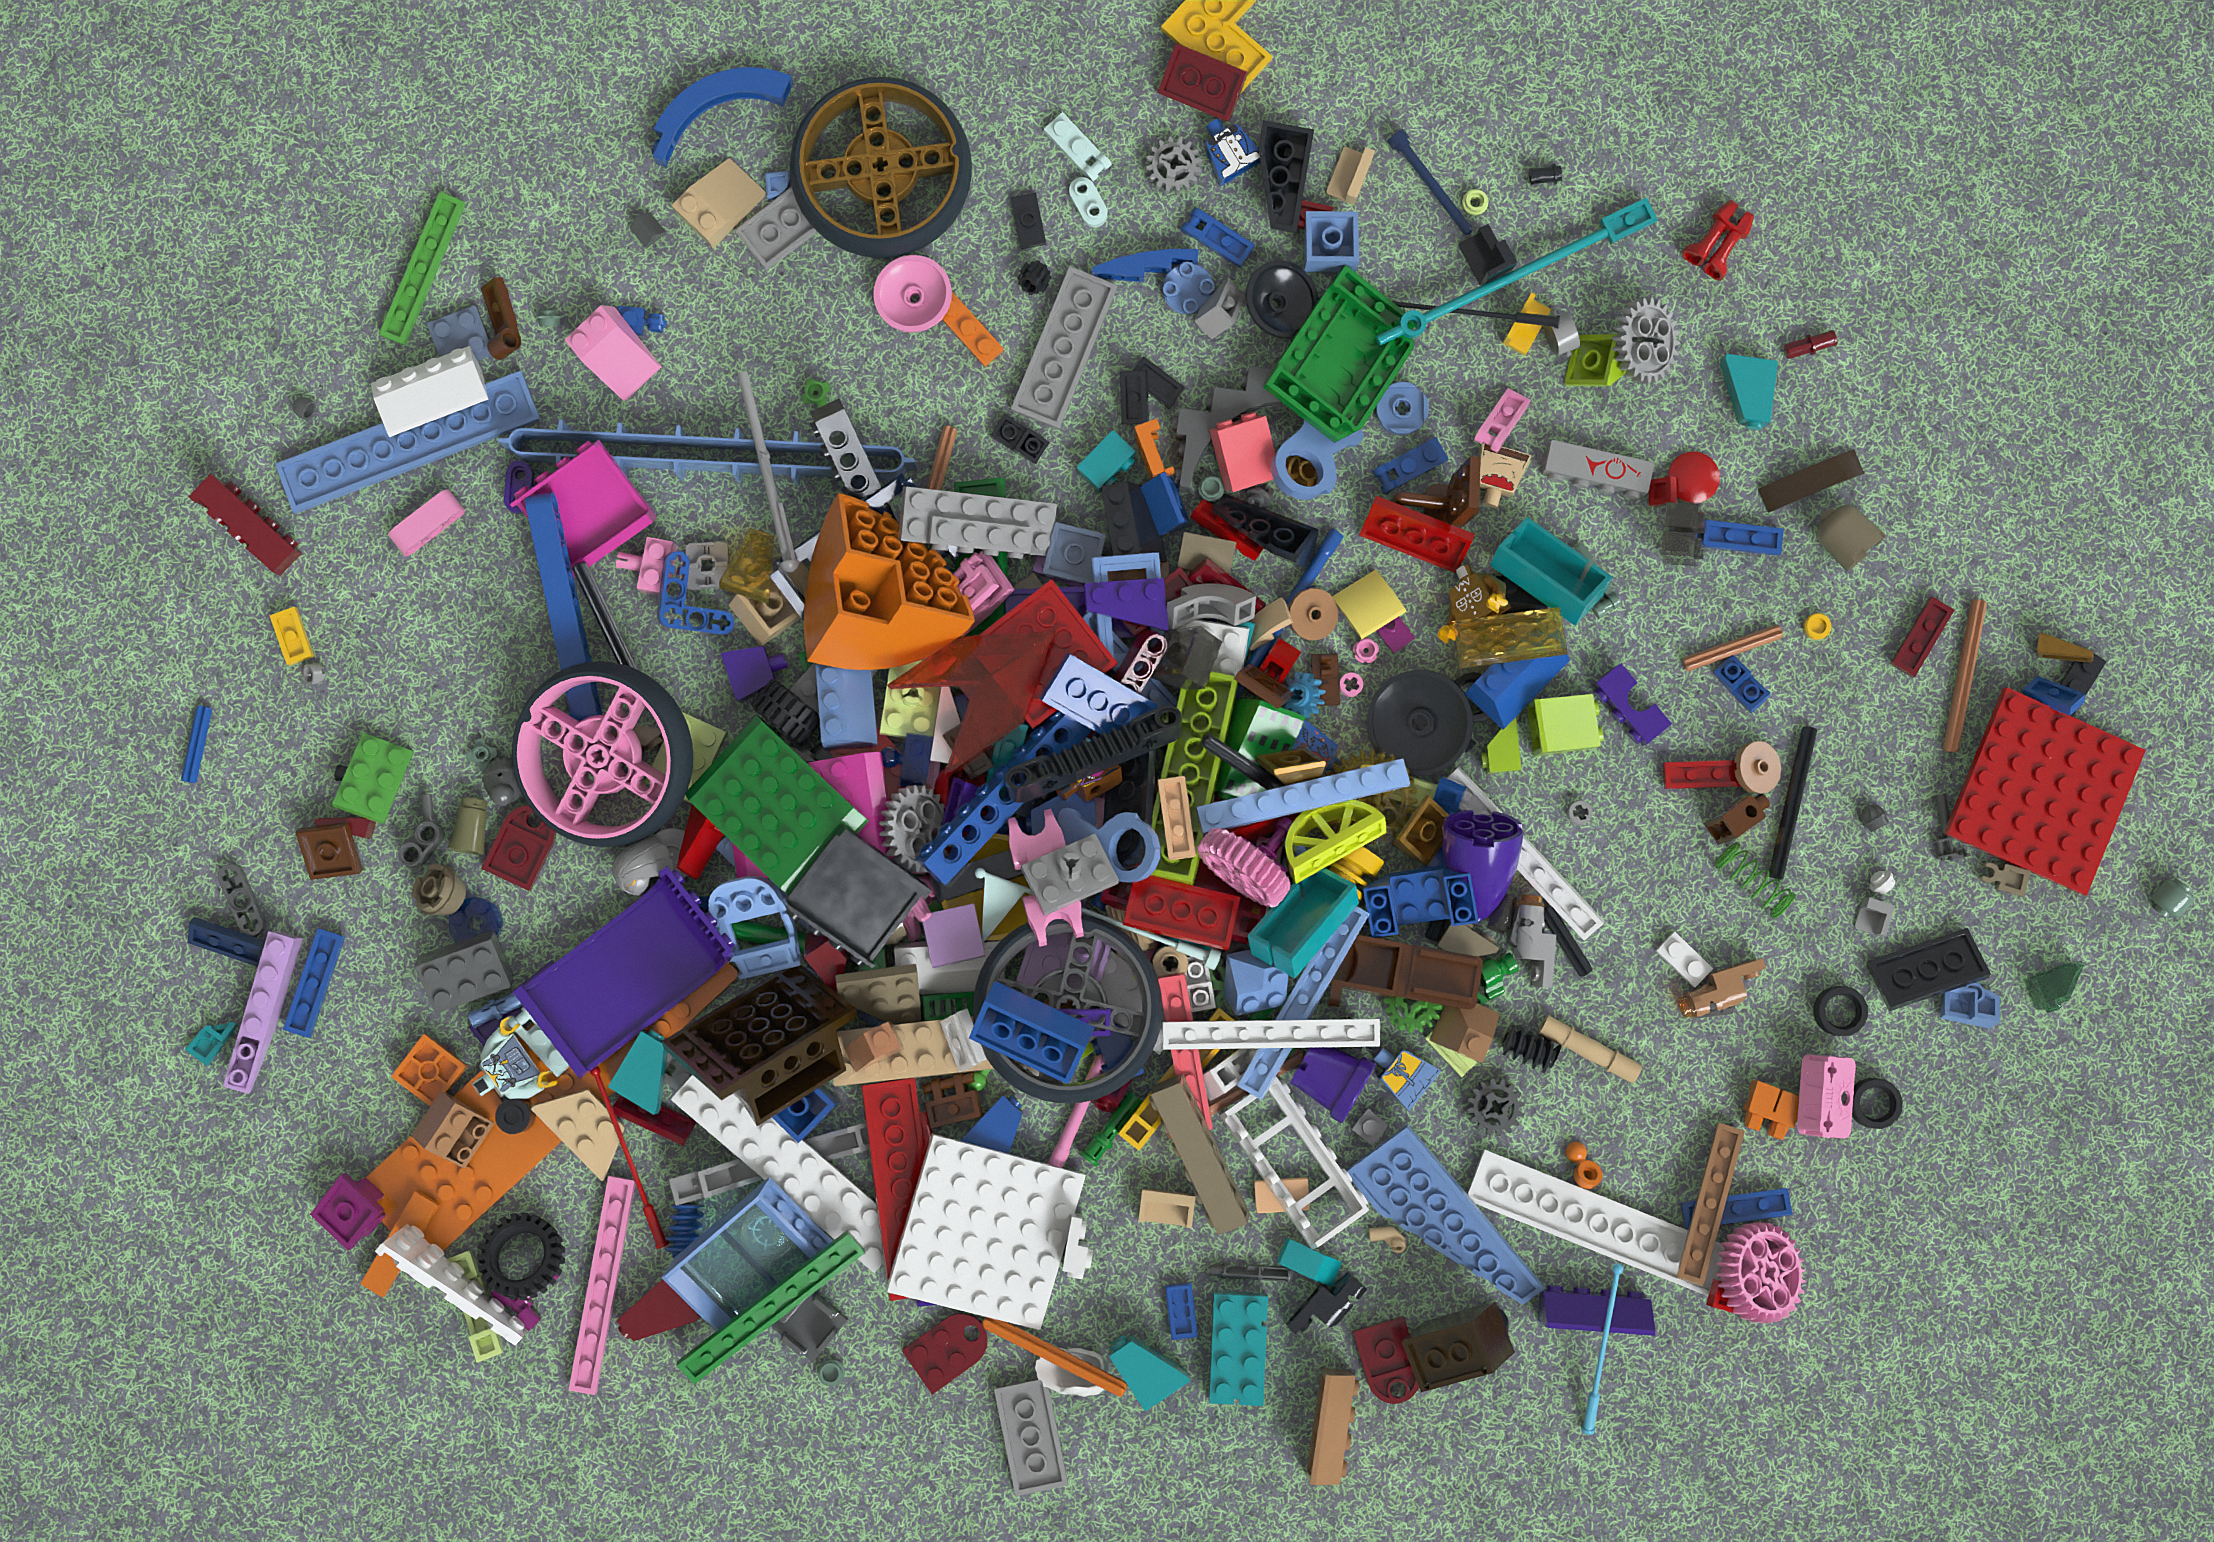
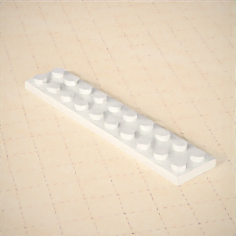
M691 1075L671 1100L764 1180L771 1178L833 1239H836L848 1230L865 1249V1254L859 1257L858 1260L875 1273L884 1263L876 1202L804 1140L797 1143L772 1117L756 1126L744 1105L734 1094L721 1101L695 1076Z
M1483 1149L1467 1191V1195L1475 1204L1706 1296L1709 1295L1713 1279L1722 1281L1721 1277L1716 1275L1721 1272V1266L1716 1263L1722 1261V1257L1718 1252L1725 1251L1721 1243L1715 1241L1703 1286L1675 1278L1688 1230Z

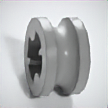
M1584 801L1572 803L1567 810L1569 821L1576 825L1589 822L1593 814L1591 806ZM1576 806L1586 810V814L1583 815L1584 820H1580L1578 816L1574 817L1573 811L1577 810Z

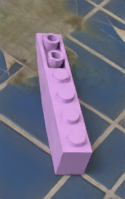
M268 931L223 1087L250 1094L275 1032L303 938L280 931Z

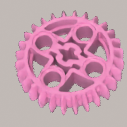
M1212 828L1197 847L1199 858L1203 860L1204 864L1208 865V869L1212 870L1214 875L1220 877L1222 881L1237 890L1238 893L1240 892L1246 898L1252 899L1253 902H1258L1266 907L1278 906L1290 889L1289 878L1274 863V860L1269 859L1266 854L1251 845L1250 842L1243 840L1241 836H1236L1233 832L1229 833L1226 829Z
M1755 1222L1741 1225V1228L1734 1229V1234L1727 1235L1729 1242L1722 1243L1725 1251L1718 1252L1722 1257V1261L1716 1263L1721 1266V1272L1716 1275L1722 1279L1718 1286L1724 1287L1725 1290L1721 1296L1729 1298L1727 1306L1734 1307L1733 1313L1740 1314L1741 1319L1749 1320V1322L1773 1323L1781 1321L1782 1318L1789 1317V1312L1796 1310L1794 1303L1801 1302L1798 1294L1804 1293V1290L1800 1287L1801 1283L1806 1282L1802 1279V1273L1806 1270L1801 1269L1800 1264L1804 1259L1798 1257L1801 1249L1793 1247L1796 1241L1788 1239V1232H1782L1781 1227L1770 1223Z

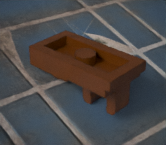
M1338 653L1311 654V668L1314 679L1322 681L1318 689L1326 690L1325 694L1320 695V699L1325 704H1317L1316 707L1340 706Z

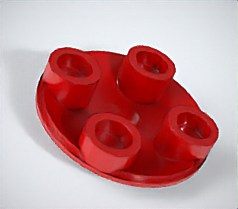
M1693 451L1681 454L1672 462L1668 471V476L1676 477L1677 497L1688 503H1700L1708 500L1715 494L1720 483V473L1716 463L1708 455L1701 452Z

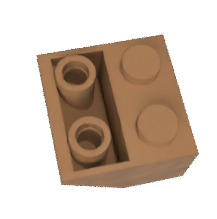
M441 1090L411 1137L425 1150L465 1169L495 1123L463 1101Z

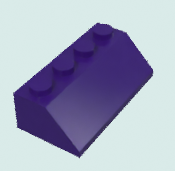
M1547 1285V1289L1539 1293L1538 1321L1546 1328L1604 1331L1611 1289L1602 1288L1600 1293H1592L1588 1287L1576 1286L1574 1291L1563 1290L1564 1286ZM1628 1290L1627 1295H1619L1616 1291L1609 1333L1655 1336L1651 1299L1644 1296V1292Z

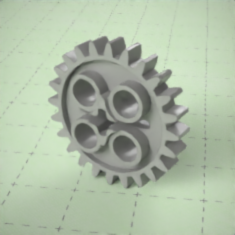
M1652 297L1635 299L1634 302L1627 303L1628 308L1621 309L1623 316L1616 317L1619 326H1613L1617 336L1612 337V340L1617 342V346L1612 348V350L1618 351L1619 355L1615 358V361L1622 362L1619 369L1626 370L1625 377H1632V382H1639V384L1657 383L1658 380L1665 379L1666 373H1671L1669 365L1676 364L1673 355H1679L1678 351L1675 350V346L1680 345V342L1675 340V336L1680 332L1674 331L1677 321H1671L1673 312H1666L1667 304L1661 305V300H1654ZM1631 339H1657L1660 340L1661 343L1653 344L1652 342H1632Z
M916 785L900 788L898 793L891 794L892 801L885 802L889 810L881 811V814L886 819L879 822L881 826L885 827V831L879 833L880 836L886 837L882 847L889 846L890 848L886 855L894 856L893 860L911 873L927 872L916 858L920 855V849L939 835L938 831L942 827L945 808L943 803H939L940 794L933 795L932 788L925 789V786ZM945 848L943 850L944 857L948 856V853L945 850Z

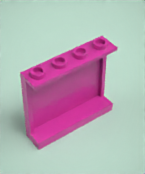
M599 439L593 444L589 440L576 449L579 454L572 459L568 455L555 464L558 469L551 474L547 470L534 479L537 484L531 488L525 485L514 493L516 499L510 504L512 507L517 505L528 518L525 505L526 497L554 492L559 506L571 568L580 562H586L588 567H590L653 523L657 517Z

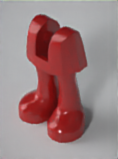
M1733 200L1727 201L1712 215L1714 223L1704 238L1698 243L1687 245L1682 251V256L1692 265L1700 266L1708 257L1723 232L1727 235L1719 248L1703 267V271L1717 281L1723 280L1726 276L1727 258L1738 240L1747 238L1754 220V215L1746 211L1737 221L1736 225L1728 221L1738 207V204Z

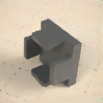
M814 1292L780 1318L772 1328L782 1336L780 1340L799 1356L803 1354L814 1362L848 1319L817 1292Z

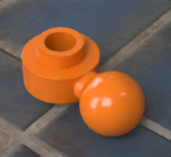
M1577 1141L1568 1144L1565 1151L1566 1157L1571 1162L1577 1164V1167L1574 1169L1576 1183L1584 1189L1594 1188L1602 1180L1601 1168L1595 1162L1586 1160L1587 1149L1584 1144Z

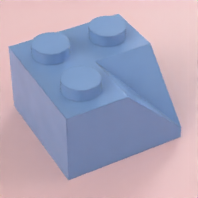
M1251 950L1227 954L1224 997L1236 1016L1284 1006L1288 974L1275 968L1274 962L1270 965L1251 954Z

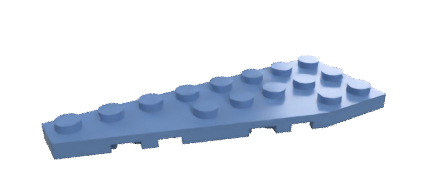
M1409 1124L1405 1125L1346 1169L1354 1185L1380 1215L1385 1218L1389 1217L1400 1224L1399 1227L1407 1232L1411 1231L1422 1238L1423 1242L1454 1262L1461 1263L1471 1269L1473 1274L1478 1277L1482 1276L1493 1283L1495 1288L1523 1305L1544 1290V1285Z

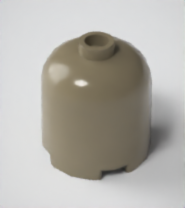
M1843 505L1836 510L1830 507L1821 515L1820 519L1823 522L1817 529V539L1846 572L1867 556L1865 552L1872 546H1877L1886 537L1860 510L1851 505Z

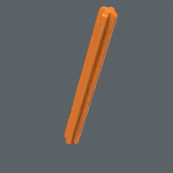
M989 1317L984 1318L982 1325L986 1330L1119 1397H1122L1126 1392L1127 1383L1124 1380L1006 1321Z

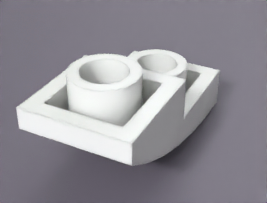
M1188 955L1189 966L1185 976L1192 1012L1216 1008L1209 968L1204 967L1203 960Z

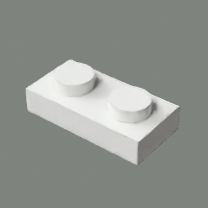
M1672 932L1655 950L1693 988L1713 970L1676 932Z

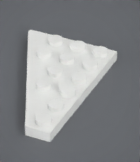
M406 1224L375 1250L379 1256L384 1252L391 1256L396 1267L408 1273L426 1287L430 1288L432 1285L438 1287L444 1299L453 1303L474 1319H477L479 1316L486 1319L491 1330L500 1334L512 1344L516 1345L527 1333L524 1329V1323L516 1316L511 1317L504 1311V1305L499 1300L488 1297L484 1293L485 1289L479 1282L468 1279L464 1275L463 1268L455 1262L451 1263L443 1256V1250L435 1244H429L423 1238V1232L417 1227Z

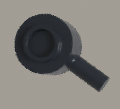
M498 1095L502 1103L497 1108L495 1114L497 1126L507 1134H518L529 1130L536 1119V1114L531 1110L532 1103L526 1099H509L506 1096L500 1097Z

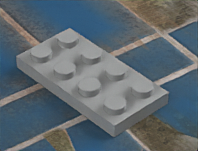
M1038 1378L995 1387L994 1393L1015 1497L1068 1486L1049 1388L1044 1387L1042 1381L1038 1380Z

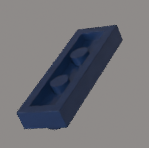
M196 917L189 922L187 943L258 967L265 945L264 940Z

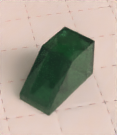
M2071 961L2024 979L2035 1009L2046 1010V1013L2061 1009V1003L2069 1001L2084 967L2083 962Z

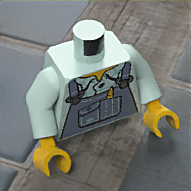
M508 1016L501 1021L500 1027L487 1039L480 1054L482 1062L479 1067L484 1075L472 1083L480 1096L494 1088L500 1097L525 1099L534 1096L544 1090V1088L557 1084V1080L548 1083L547 1075L553 1071L540 1073L515 1035L511 1034L520 1027L519 1023L513 1028L508 1026V1020L512 1016Z

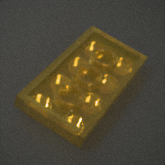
M1560 607L1453 621L1460 668L1567 655Z

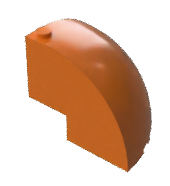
M837 494L821 527L807 579L804 603V637L808 662L843 669L876 670L902 666L922 660L951 645L975 622L972 607L967 595H962L957 586L960 581L956 575L953 576L944 567L947 563L936 550H929L923 543L898 540L899 524L891 518L892 515L885 511L882 515L868 508L869 503L845 494Z

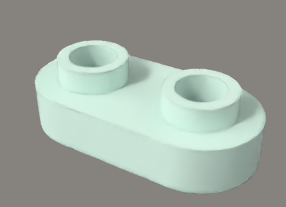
M1085 177L1073 180L1069 187V195L1083 222L1089 227L1103 225L1107 219V208L1093 182ZM1081 186L1086 187L1087 191L1085 193H1079L1077 189ZM1097 209L1099 214L1093 216L1090 214V210Z

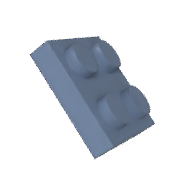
M476 305L427 323L439 357L449 354L455 349H462L470 346L477 361L491 357L487 349V343L490 339Z
M1055 522L1043 574L1081 584L1093 583L1091 558L1101 557L1106 534Z

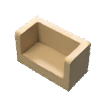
M1142 1188L1138 1222L1144 1223V1221L1180 1225L1192 1229L1196 1196L1195 1194Z

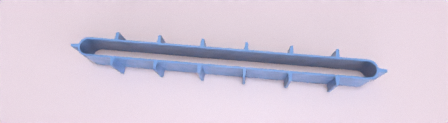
M559 419L557 430L519 428L512 431L509 438H498V442L505 449L513 451L523 461L556 464L567 455L572 459L577 454L520 452L521 444L529 439L587 442L588 440L596 442L599 439L601 443L756 450L754 440L744 439L739 428H735L734 438L686 436L680 425L676 426L675 436L629 433L621 422H618L616 433L572 431L561 419ZM794 431L793 441L764 440L768 451L824 454L820 447L824 443L802 442L798 431ZM862 445L866 456L896 457L902 460L900 466L893 470L873 469L878 480H893L901 473L905 475L907 471L917 470L915 459L905 458L902 451L897 447ZM612 456L625 475L627 467L673 469L680 480H684L685 470L732 472L736 481L742 483L743 473L762 474L759 463ZM770 464L774 475H791L796 486L800 485L801 476L835 478L831 467ZM855 475L851 480H858L861 475Z

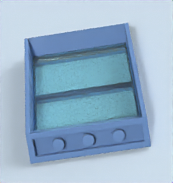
M767 1178L679 1253L661 1278L717 1331L830 1244L832 1240L771 1178Z

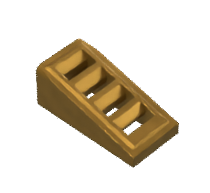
M2039 632L2037 656L2039 658L2093 662V651Z

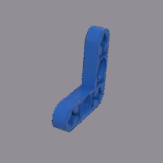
M674 551L668 553L663 561L657 608L658 622L667 628L713 634H727L731 632L734 627V618L729 612L685 606L690 561L683 552ZM676 556L683 563L682 567H677L676 575H682L681 579L668 578V573L674 574L675 566L671 565L670 562L675 560ZM671 582H676L680 587V592L676 597H671L667 593V585ZM671 608L673 614L683 615L684 625L681 626L682 620L671 619L670 623H668V619L664 618V613L669 612ZM693 612H699L702 615V623L697 627L692 626L689 622V617ZM721 615H723V620L727 621V626H722L721 630L717 624H708L709 618L721 619Z

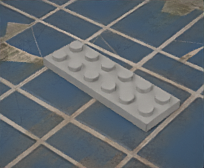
M1069 266L1011 407L1012 412L1060 430L1118 285Z

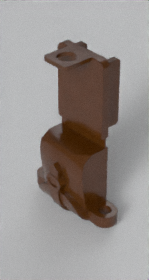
M1357 935L1329 983V986L1332 987L1328 1006L1339 1008L1342 989L1383 997L1395 998L1397 996L1472 1010L1476 1006L1483 961L1478 956Z

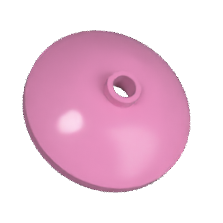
M908 255L895 259L880 272L875 282L874 303L876 309L888 325L899 331L914 333L925 331L935 326L946 315L951 304L952 288L946 272L934 260L924 256ZM913 296L920 297L916 303L911 302V298Z

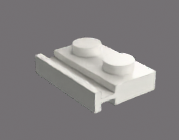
M968 1009L958 1011L956 1014L940 1021L958 1072L967 1070L987 1060L981 1044L969 1039L974 1025Z

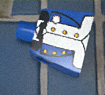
M1215 119L1206 126L1212 138L1205 142V152L1220 187L1261 163L1258 147L1239 125L1234 124L1225 129L1221 121Z

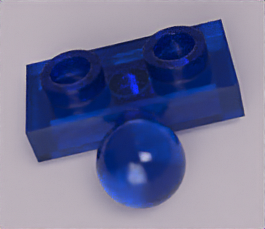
M906 732L903 754L899 753L894 747H885L881 750L880 753H882L884 767L893 768L897 764H901L899 786L916 785L925 786L926 789L933 736Z

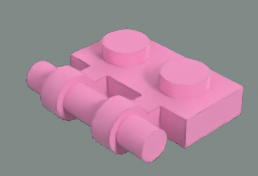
M976 552L970 558L966 557L960 563L961 566L952 574L953 576L956 575L959 581L966 575L968 576L961 584L959 582L957 586L962 595H967L972 611L999 587L987 566L981 564L976 567L982 561L981 556Z

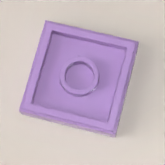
M974 904L933 912L930 918L923 921L932 968L985 957Z

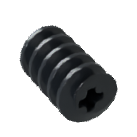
M1511 1023L1502 1040V1055L1505 1056L1511 1050L1513 1051L1512 1059L1516 1060L1519 1055H1522V1064L1524 1065L1531 1059L1532 1069L1542 1064L1541 1072L1543 1074L1549 1068H1552L1560 1053L1561 1044H1558L1555 1048L1552 1040H1548L1544 1044V1037L1541 1035L1537 1036L1534 1040V1032L1529 1031L1524 1035L1523 1027L1520 1026L1515 1030V1024Z

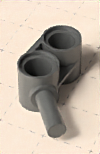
M432 794L421 795L423 821L417 826L415 834L409 842L403 844L398 851L399 860L406 866L420 867L425 864L445 838L444 829L441 825L437 824V820H434ZM433 827L435 829V837L428 841L425 837V832L428 828ZM412 848H416L419 853L418 858L414 862H411L408 857V853Z

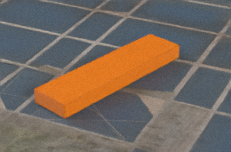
M415 1191L387 1239L406 1224L415 1226L424 1232L440 1204L420 1191ZM385 1252L381 1256L377 1254L360 1284L383 1298L387 1295L401 1269L396 1267L393 1258Z

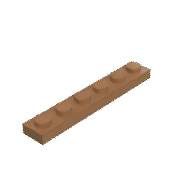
M1722 1123L1716 1125L1675 1278L1699 1286L1704 1285L1742 1144L1744 1130Z

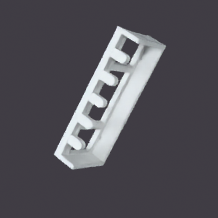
M1275 1077L1267 1091L1286 1116L1280 1122L1253 1140L1235 1115L1236 1112L1257 1098L1252 1094L1224 1112L1220 1117L1310 1248L1315 1249L1368 1212L1369 1209L1366 1206L1368 1202L1365 1196L1360 1191L1356 1192L1351 1185L1352 1178L1344 1168L1340 1169L1335 1162L1337 1157L1329 1146L1325 1147L1319 1139L1321 1134L1314 1124L1310 1125L1304 1117L1306 1113L1303 1107L1298 1102L1294 1103L1289 1095L1290 1089L1287 1084ZM1290 1124L1329 1178L1298 1202L1293 1199L1258 1148V1146ZM1334 1186L1352 1213L1319 1236L1301 1209Z

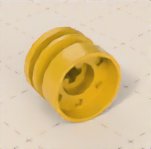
M1362 846L1327 867L1333 873L1363 888L1368 883L1361 878L1362 875L1365 874L1375 878L1384 861ZM1357 890L1358 901H1361L1364 895Z

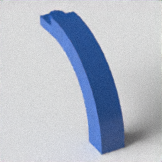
M734 68L711 74L690 85L667 106L654 127L657 136L661 138L655 141L652 148L656 164L666 168L686 128L698 116L716 105L738 99H759L784 106L794 84L791 75L766 68Z

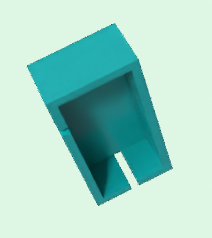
M1526 517L1516 527L1513 534L1511 533L1498 546L1490 564L1494 569L1575 626L1603 597L1613 576L1593 563L1584 581L1579 580L1589 560L1529 517Z
M1326 868L1297 884L1294 882L1278 906L1272 907L1248 934L1251 954L1270 965L1274 962L1275 968L1296 978L1359 904L1356 884Z
M1213 1291L1209 1404L1234 1405V1399H1238L1239 1405L1264 1406L1267 1326L1262 1321H1267L1268 1295L1266 1293Z

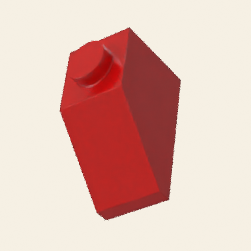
M1279 638L1260 667V670L1282 684L1301 651Z

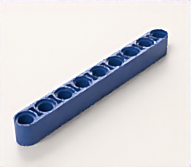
M554 492L528 496L525 499V505L560 669L563 670L576 664L592 662L557 498ZM596 682L580 684L566 691L570 716L580 722L590 716L603 715Z

